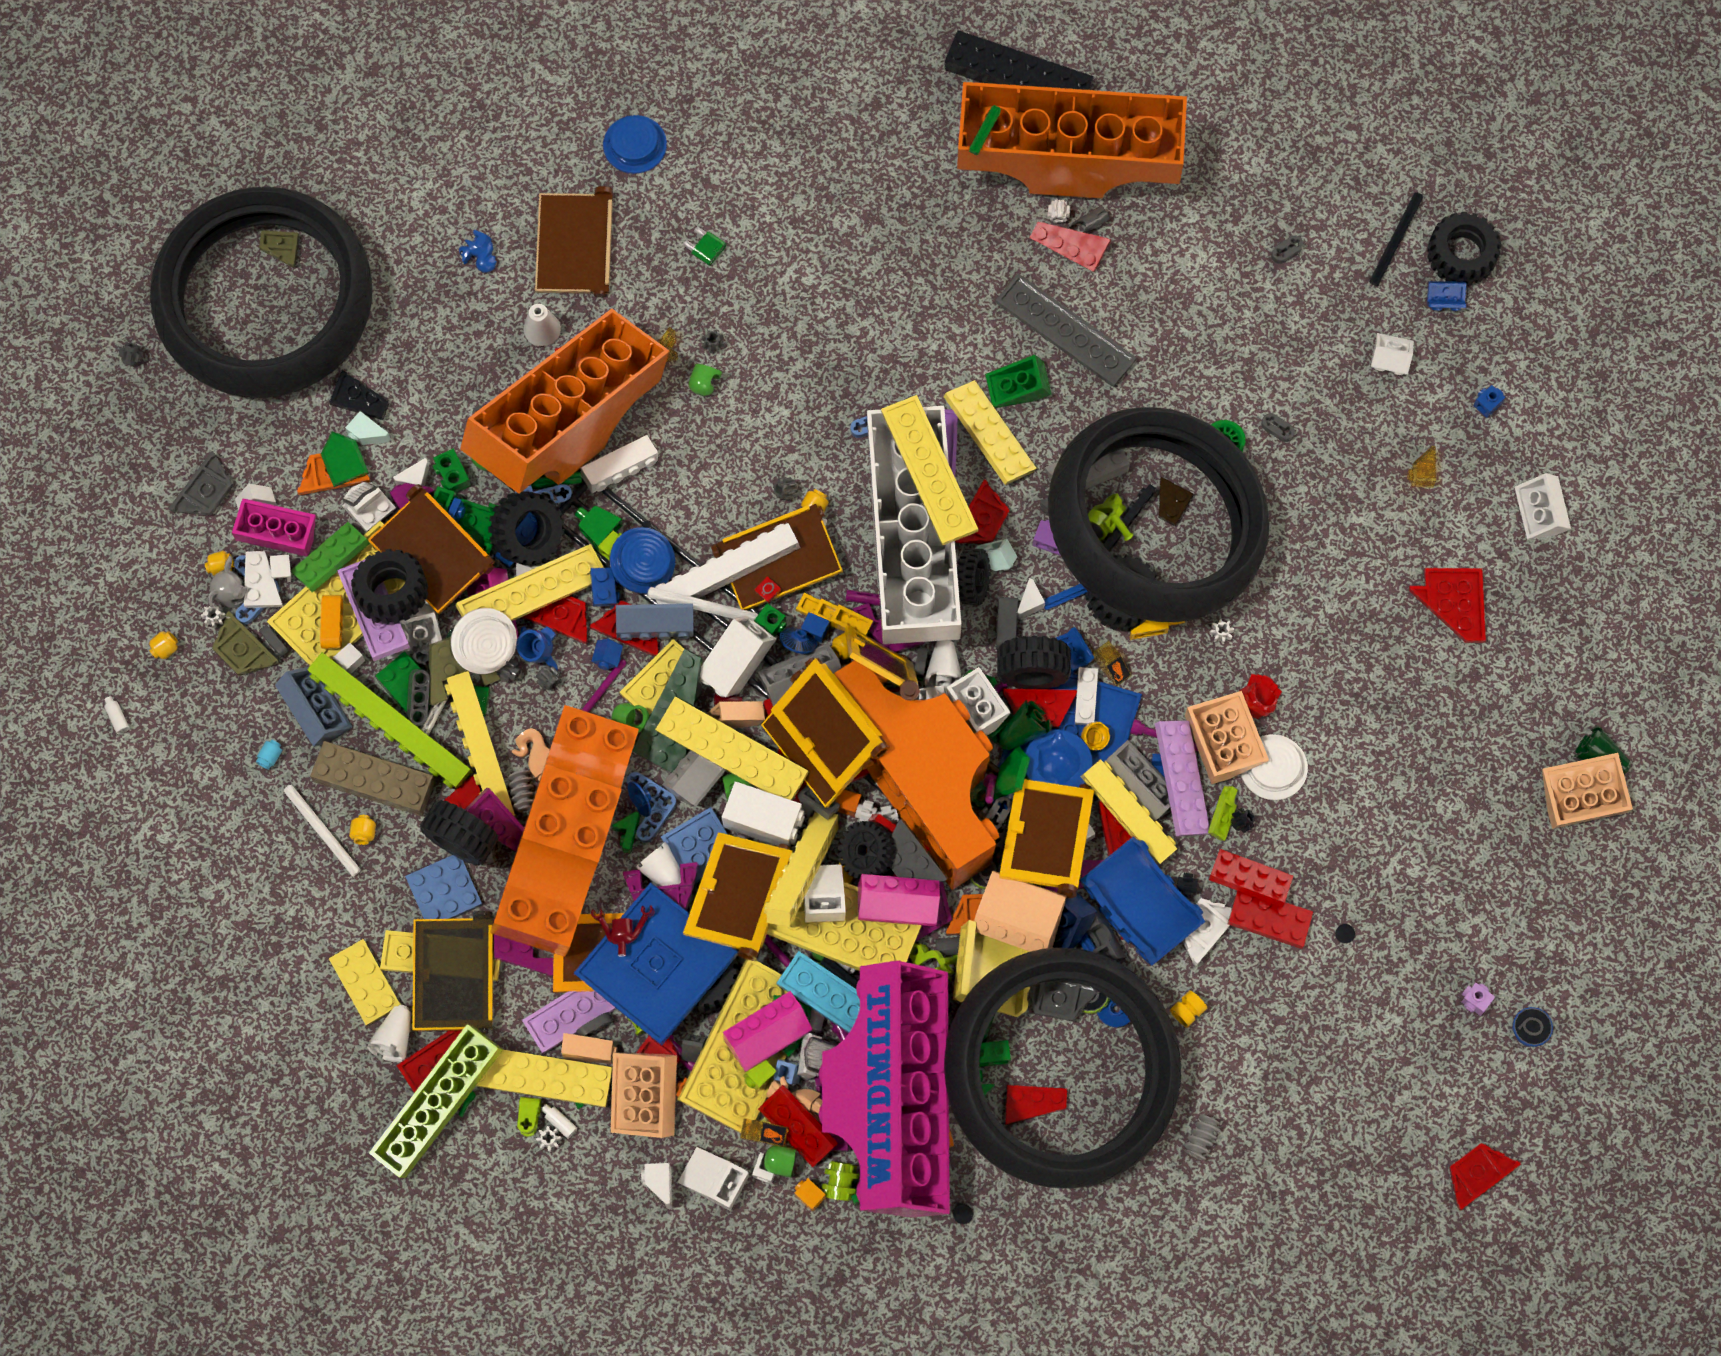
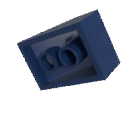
M1078 893L1074 898H1066L1053 948H1075L1093 923L1097 910Z

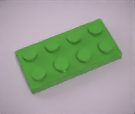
M347 522L304 560L298 563L291 572L313 593L334 575L337 570L341 569L368 546L370 542Z

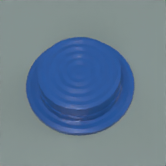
M640 115L626 116L614 122L608 128L603 140L604 154L609 163L616 169L630 174L643 173L653 169L663 159L667 147L666 136L660 125L654 120Z
M638 527L624 532L616 539L610 552V567L615 579L624 588L635 593L644 594L648 593L650 587L655 588L661 583L666 584L670 580L675 569V554L670 542L661 533L651 528Z
M1051 730L1034 739L1025 753L1030 757L1026 775L1029 780L1079 787L1080 784H1085L1080 776L1092 767V756L1086 743L1076 734L1065 730Z

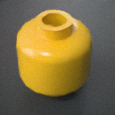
M814 489L807 492L801 507L817 504V507L821 506L824 512L829 501L826 499L827 495Z
M223 550L208 555L207 562L205 563L207 573H212L215 576V574L224 570L225 561L231 554H227ZM233 558L230 571H232V568L234 567Z
M160 631L149 641L151 648L149 651L156 659L158 657L167 659L177 650L178 640L171 632Z
M844 632L833 639L831 648L838 658L847 660L850 657Z
M359 815L358 818H354L351 821L350 838L358 845L369 844V842L374 840L376 823L368 815Z

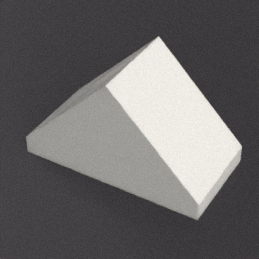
M424 458L394 476L396 485L410 483L425 486L430 468L427 459Z
M250 483L235 499L238 511L242 498L276 505L271 487Z
M1029 578L1017 611L1018 619L1044 609L1045 602L1033 579Z

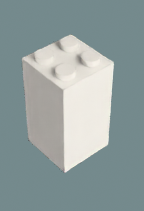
M748 616L733 619L702 664L700 681L705 685L712 686L715 689V693L721 697L739 694L776 641V638Z
M735 781L722 815V822L724 828L777 846L779 844H786L791 847V844L795 845L797 841V828L802 827L805 816H803L804 811H802L801 803Z

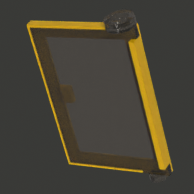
M475 911L473 912V918L414 919L413 1031L463 1030L467 1024L473 1025L483 1034H488L489 1030H493V934L490 933L493 925V912Z

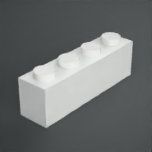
M646 435L581 467V475L591 493L600 492L612 483H619L628 475L637 474L640 469L646 466H653L658 461V452Z

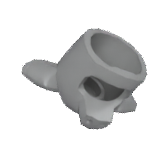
M230 555L225 561L224 570L215 574L211 580L210 593L208 595V603L211 608L214 607V600L229 608H237L244 603V595L247 589L245 588L244 581L234 572L230 571L232 565V557Z

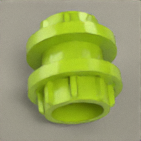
M837 1161L829 1162V1167L824 1170V1173L829 1175L828 1183H822V1189H825L827 1198L843 1201L852 1200L851 1196L857 1192V1188L852 1187L853 1179H859V1173H856V1165Z

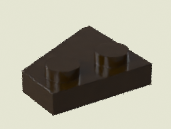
M1161 477L1158 518L1176 526L1193 497V493Z

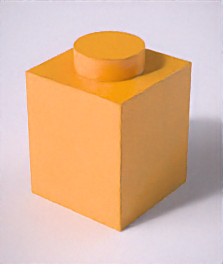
M807 1179L805 1182L801 1180L794 1188L796 1190L795 1196L812 1212L826 1198V1194L810 1179Z

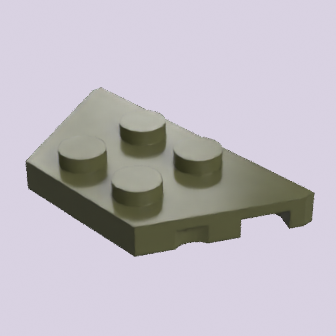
M230 611L226 613V619L223 626L220 627L218 638L215 640L212 649L238 676L279 663Z

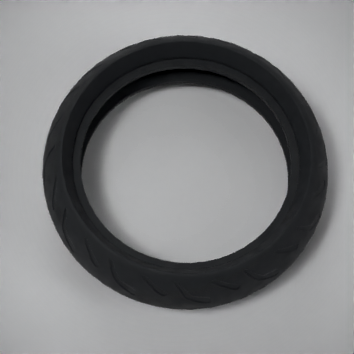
M251 187L217 196L197 207L179 222L169 234L157 256L151 278L150 303L155 328L160 340L172 358L188 374L205 385L227 394L250 398H269L305 389L325 378L345 361L359 342L366 327L371 310L373 285L370 265L361 242L352 228L334 210L321 201L298 191L276 187ZM259 225L286 226L312 236L327 248L338 264L340 275V289L334 311L326 325L312 340L297 350L280 357L266 360H242L220 354L209 348L189 329L184 311L186 284L197 261L214 243L235 231Z
M1140 407L1121 410L1104 416L1087 426L1068 444L1059 458L1050 482L1048 496L1049 523L1054 542L1066 566L1092 595L1108 606L1127 615L1156 622H1182L1209 615L1228 605L1247 588L1259 570L1264 558L1269 536V512L1263 487L1256 472L1242 451L1229 438L1210 424L1189 414L1172 409ZM1130 447H1150L1168 451L1196 466L1217 488L1230 517L1231 546L1224 566L1214 574L1201 580L1186 583H1169L1142 576L1120 563L1100 542L1089 521L1085 503V486L1091 466L1111 452Z
M1047 948L1024 953L1000 964L987 973L972 988L960 1005L950 1027L945 1048L944 1074L953 1114L967 1139L982 1156L994 1166L1019 1180L1038 1186L1068 1189L1095 1185L1112 1179L1139 1162L1153 1148L1167 1128L1176 1107L1181 1084V1057L1173 1024L1163 1004L1150 987L1134 972L1106 956L1091 951L1075 948ZM1053 981L1072 982L1090 987L1102 993L1118 1005L1133 1024L1142 1045L1145 1060V1081L1141 1099L1135 1113L1126 1126L1113 1139L1083 1154H1051L1024 1144L1000 1124L992 1113L982 1090L979 1073V1055L986 1029L995 1013L1010 997L1034 984Z

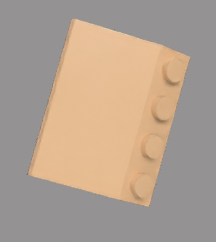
M1242 691L1187 707L1185 718L1190 723L1192 736L1211 784L1231 779L1269 761Z
M1618 753L1542 769L1547 811L1552 829L1620 815L1633 810Z
M992 871L975 916V932L1030 952L1053 948L1067 896L1030 883L1000 879V873Z
M613 1053L611 1133L658 1138L674 1136L677 1055Z

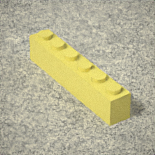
M1099 760L1080 777L1094 790V794L1129 835L1139 841L1143 840L1149 847L1147 851L1157 865L1161 864L1177 850L1174 846L1176 844L1169 835L1166 836L1162 832L1163 827L1159 822L1153 821L1150 818L1148 809L1138 804L1136 795L1132 791H1127L1123 780L1119 776L1115 777L1111 772V766L1106 761Z

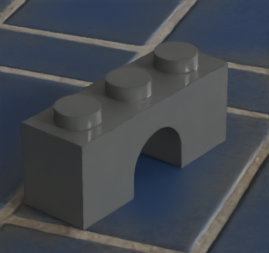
M1092 906L1097 910V913L1086 933L1093 938L1096 944V949L1093 952L1119 963L1127 957L1107 919L1098 909L1100 906Z

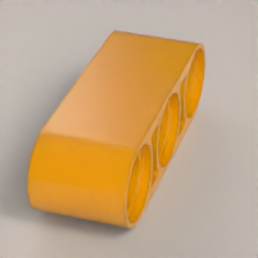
M322 595L321 648H342L343 596Z

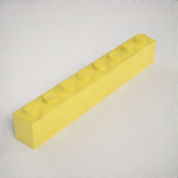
M469 671L448 677V684H445L447 694H452L453 702H450L453 713H458L459 720H456L459 732L463 731L465 738H462L464 748H469L471 756H468L470 766H475L477 774L473 775L476 785H481L482 791L490 788L515 817Z
M815 812L813 817L809 818L808 827L803 829L802 839L797 841L795 852L791 853L789 864L785 865L783 876L779 877L776 890H772L770 902L765 904L764 913L767 914V923L785 927L791 926L838 831V814H834L827 820Z

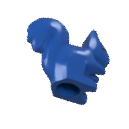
M474 229V240L465 239L468 246H461L459 248L462 262L467 264L470 258L475 256L477 257V269L485 273L494 270L497 262L495 256L492 255V239L488 235Z

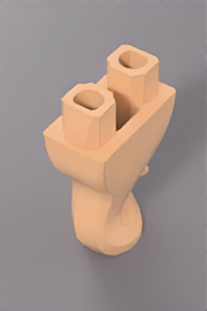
M530 728L516 738L515 741L520 751L514 749L512 753L518 757H525L528 754L527 744L533 742L528 766L532 776L538 782L550 748L545 745L540 732Z
M783 1076L780 1078V1082L774 1080L767 1091V1098L782 1085L788 1089V1084ZM810 1089L792 1092L793 1096L821 1124L819 1116L815 1114V1112L819 1114V1109L822 1105V1100L819 1099L821 1094Z

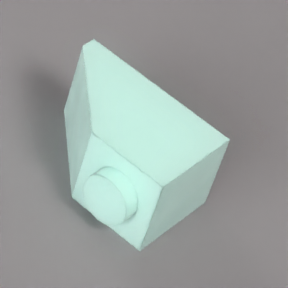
M359 412L345 427L348 433L347 437L356 440L361 445L387 443L391 440L388 432L362 412Z
M1008 539L981 544L975 547L976 549L986 550L990 560V569L994 571L1010 569L1017 559V555Z

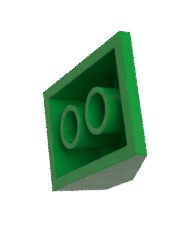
M1036 355L985 374L991 403L994 408L1033 402L1052 395L1044 361Z
M404 651L376 674L375 677L378 683L407 713L409 675L412 670L420 668ZM418 673L415 680L417 683L422 682L423 674ZM417 692L414 695L415 702L421 701V692ZM428 700V712H429V710H430V708H431V705L429 704V700ZM419 711L413 714L414 721H418L421 718Z

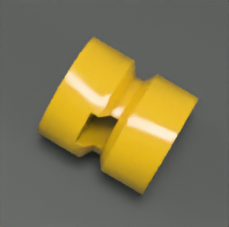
M1191 990L1181 998L1182 1002H1177L1170 1009L1173 1017L1186 1028L1196 1020L1195 1016H1200L1207 1010L1203 1000Z

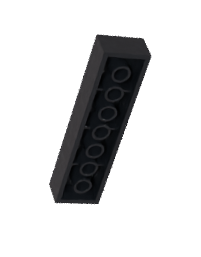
M957 30L945 59V71L980 83L1091 90L1093 86L1094 76L960 30Z

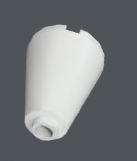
M533 305L529 309L524 324L525 337L535 346H550L556 342L561 331L559 320L544 305Z
M942 640L937 641L924 681L925 686L947 687L962 678L954 642Z
M666 842L662 844L663 848L660 846L641 861V864L636 866L641 873L658 886L681 883L680 867Z
M399 1005L393 1007L368 1043L367 1048L372 1054L377 1056V1053L383 1055L382 1059L391 1062H402V1060H405L412 1013L407 1006Z

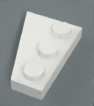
M265 551L246 552L245 588L247 591L244 595V607H283L277 586L271 577V567Z

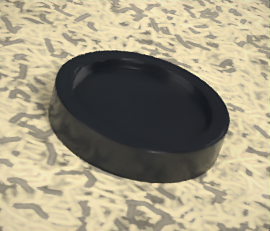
M1348 924L1338 926L1335 931L1336 939L1343 944L1352 942L1355 937L1354 928Z
M959 1204L954 1208L953 1218L957 1223L967 1224L972 1220L973 1211L969 1205Z

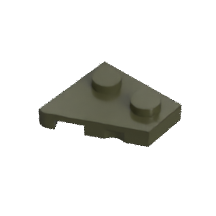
M261 230L259 248L266 254L295 268L299 234L298 232Z

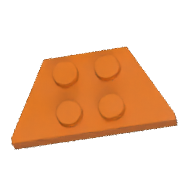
M321 453L309 455L307 468L303 472V479L297 492L300 496L358 485L362 482L369 483L370 478L368 475L333 487Z
M983 894L962 895L951 923L947 928L946 935H960L961 926L969 920H975Z

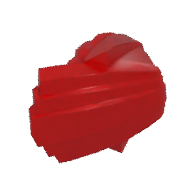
M1251 674L1247 686L1239 690L1242 691L1251 716L1255 719L1274 713L1277 707V700L1282 693L1278 685L1271 678L1260 674Z

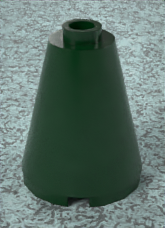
M1026 700L999 734L998 743L1004 750L1011 751L1051 731L1050 719L1046 721L1043 716L1046 713L1038 704L1031 700L1029 702Z
M1594 726L1591 729L1593 733L1583 737L1575 750L1577 754L1574 756L1579 760H1586L1618 753L1623 774H1626L1630 769V760L1600 726Z

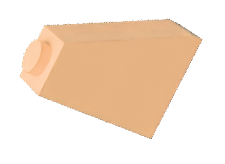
M763 701L719 702L706 714L732 729L758 726L765 720L766 710L763 708Z
M563 1033L561 1053L565 1060L612 1064L613 1053L617 1052V1047H614L613 1041Z

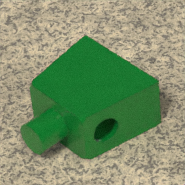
M594 506L589 512L580 507L575 513V516L581 520L578 525L580 532L598 551V546L613 530L617 533L623 526L621 518L598 506Z

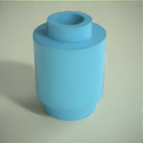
M274 740L270 742L265 741L257 755L256 763L269 770L271 766H274L283 751L280 748L281 744Z

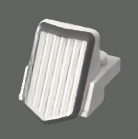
M362 482L352 487L343 498L344 504L342 507L359 523L366 533L379 521H382L396 510L391 501L372 482Z
M811 1033L803 1036L797 1075L801 1076L800 1079L808 1080L819 1076V1069L822 1065V1051L832 1049L837 1044L822 1040V1037Z

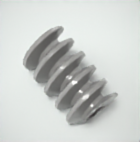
M520 770L508 776L510 781L509 788L512 789L510 791L512 796L511 803L514 804L512 807L515 812L529 813L533 802V799H530V797L535 795L534 792H529L530 789L534 788V785L528 784V782L533 780L532 777H527V775L531 774V771Z
M1201 1114L1199 1116L1200 1121L1195 1124L1198 1129L1194 1128L1192 1130L1194 1136L1188 1137L1191 1143H1185L1184 1146L1187 1150L1184 1151L1194 1158L1205 1161L1206 1158L1202 1153L1209 1154L1210 1151L1206 1146H1213L1209 1140L1217 1138L1213 1132H1220V1129L1217 1127V1124L1220 1125V1123L1209 1116Z

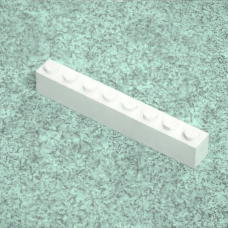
M789 523L785 525L780 524L773 531L761 533L757 536V539L751 542L745 541L739 548L727 550L723 553V556L717 559L711 558L705 565L693 567L688 573L677 575L672 578V581L666 584L661 583L655 588L699 599L799 549L800 546ZM656 600L658 604H671Z

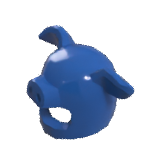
M523 626L516 643L518 654L527 662H546L547 665L553 666L558 670L557 664L551 656L556 633L548 626L541 631L527 630Z

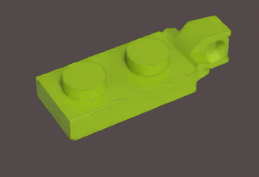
M1224 786L1208 830L1209 834L1220 841L1226 840L1231 819L1233 818L1232 813L1235 812L1237 807L1235 796L1238 789L1233 786Z

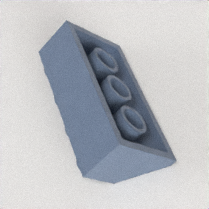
M693 604L616 605L617 638L624 641L632 640V638L650 640L651 637H659L661 640H667L670 637L689 639L693 637Z
M309 667L286 671L275 686L313 747L322 745L324 741L330 742L352 728L351 723L334 696L324 689L325 685L322 682L317 684L309 677L311 675L307 670Z

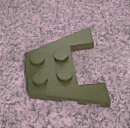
M451 637L429 645V704L432 706L448 700L442 683L443 680L468 671L454 658L451 650ZM496 671L488 674H479L484 686L500 680Z

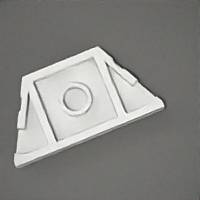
M1202 898L1197 902V905L1203 911L1202 916L1205 923L1182 941L1195 966L1198 965L1230 926L1227 923L1232 908L1225 907V904L1212 903L1210 900Z

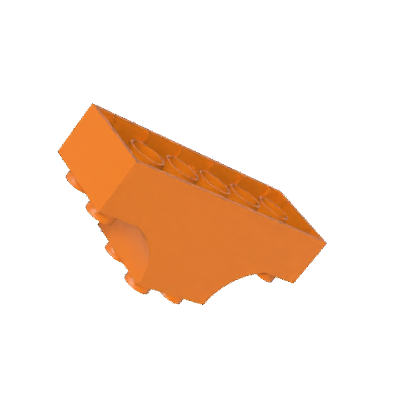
M963 82L957 169L1003 173L1024 183L1029 190V194L1103 199L1104 194L1110 189L1132 182L1180 184L1184 164L1187 96ZM996 105L1001 108V113L979 154L974 155L969 152V148L991 107Z
M610 309L470 416L467 420L460 450L518 494L542 475L560 485L606 448L613 430L627 410L637 399L660 382L670 351L618 312Z
M855 660L833 673L880 731L881 737L890 747L882 757L878 759L872 758L874 763L871 767L867 768L869 774L892 807L896 808L900 818L904 819L921 843L930 848L928 852L949 877L945 881L950 889L954 890L989 867L996 847L995 840L999 838V833L988 818L980 821L975 815L971 806L970 793L984 779L988 762H990L988 752L993 750V747L983 731L979 730L974 733L968 726L966 721L970 719V714L965 705L959 699L951 702L945 693L926 700H905L883 686L887 682L885 677Z
M564 705L490 931L491 934L560 956H566L622 790L624 775L639 731L638 728Z

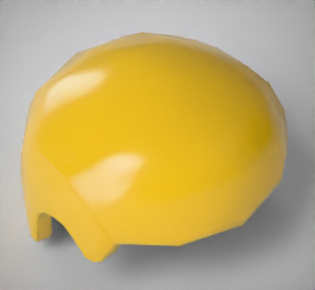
M1090 722L1083 728L1081 739L1090 750H1102L1108 745L1110 740L1109 728L1102 722Z

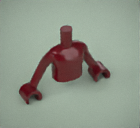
M650 905V911L645 913V907H641L643 915L634 932L632 930V919H613L611 931L604 919L605 913L602 909H600L598 916H595V910L592 909L591 915L596 921L600 922L608 941L618 945V956H626V944H630L637 939L646 920L654 915L655 910Z

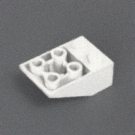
M820 865L804 897L805 922L845 921L842 865Z
M696 1147L677 1183L731 1211L749 1177V1172Z

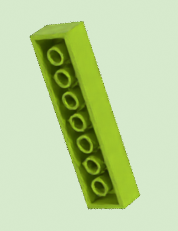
M467 1024L369 1154L399 1178H406L503 1049L473 1025Z

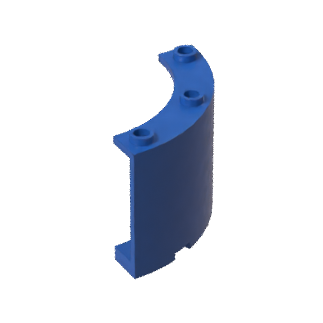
M1132 837L1079 881L1090 898L1098 902L1100 905L1098 909L1112 927L1128 944L1132 943L1137 949L1136 953L1152 966L1205 923V920L1202 916V909L1197 904L1193 905L1173 885L1174 881L1172 878L1161 871L1147 851L1149 849L1147 844L1143 840L1139 841Z

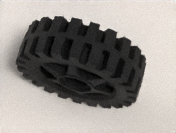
M966 548L960 554L957 576L959 601L962 604L982 605L985 597L988 595L989 576H991L989 569L991 567L988 553L984 549Z
M859 821L853 823V826L847 828L848 831L843 832L842 835L845 838H840L839 840L842 846H838V850H842V853L838 854V858L843 859L840 861V864L845 866L843 868L844 871L849 872L848 874L854 878L860 879L861 874L883 876V873L889 871L887 867H891L893 864L890 859H895L892 851H896V847L892 846L895 841L890 838L892 836L891 832H888L886 827L876 822Z

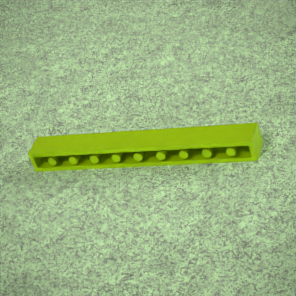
M323 652L307 669L311 674L309 677L317 684L322 682L325 685L324 689L332 696L336 693L341 697L339 701L346 707L351 705L355 708L353 712L361 719L365 716L370 720L368 724L375 730L380 728L384 731L383 736L391 742L393 740L400 744L398 746L399 749L406 754L408 752L414 755L413 759L421 766L423 764L429 767L428 771L436 778L438 775L444 779L443 783L450 789L453 787L457 789L473 773L468 766Z

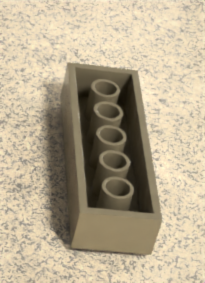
M326 741L322 744L310 775L314 783L423 817L436 782L433 775Z

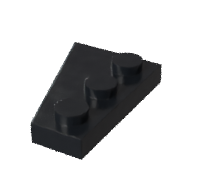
M343 369L329 401L332 406L356 413L362 412L366 416L380 420L384 419L389 406V402L385 398L361 384L360 381L348 375Z

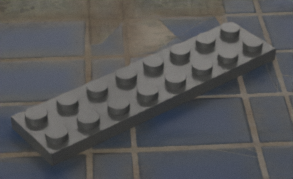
M1019 273L996 299V304L1112 387H1115L1136 361L1137 357Z

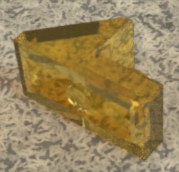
M670 327L658 342L670 351L666 362L678 360V353L671 349L677 341L676 331Z

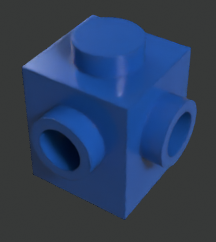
M1491 385L1488 389L1483 388L1478 393V398L1473 406L1488 418L1503 404L1505 396L1499 388Z
M610 639L597 640L591 662L597 664L598 668L603 670L617 667L621 660L620 656L623 646Z

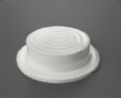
M479 608L468 612L457 622L451 635V650L454 658L464 669L476 674H488L501 669L506 665L507 661H510L517 646V633L512 621L504 613L492 608Z
M1281 735L1261 736L1260 738L1269 761L1242 773V779L1249 790L1261 798L1268 800L1288 798L1298 792L1306 780L1308 764L1305 754L1294 741Z

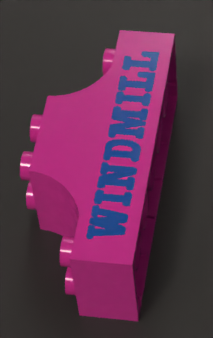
M899 960L860 966V980L856 986L857 995L860 999V1010L851 1031L842 1042L832 1049L822 1051V1065L819 1069V1079L822 1083V1105L819 1109V1119L822 1124V1132L836 1134L843 1138L851 1146L858 1159L860 1182L857 1186V1198L860 1202V1211L910 1218L950 1214L949 1098L944 1074V1057L948 1037V972Z

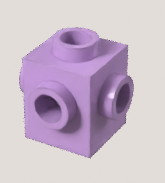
M1475 983L1472 987L1467 986L1462 993L1464 999L1461 1002L1468 1011L1476 1012L1481 1016L1495 996L1489 992L1485 985Z

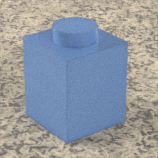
M786 1059L777 1060L773 1079L780 1081V1078L783 1076L788 1084H799L801 1077L797 1075L799 1063Z

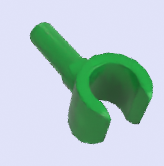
M472 1091L466 1098L458 1114L459 1116L463 1117L468 1105L476 1097L475 1092Z

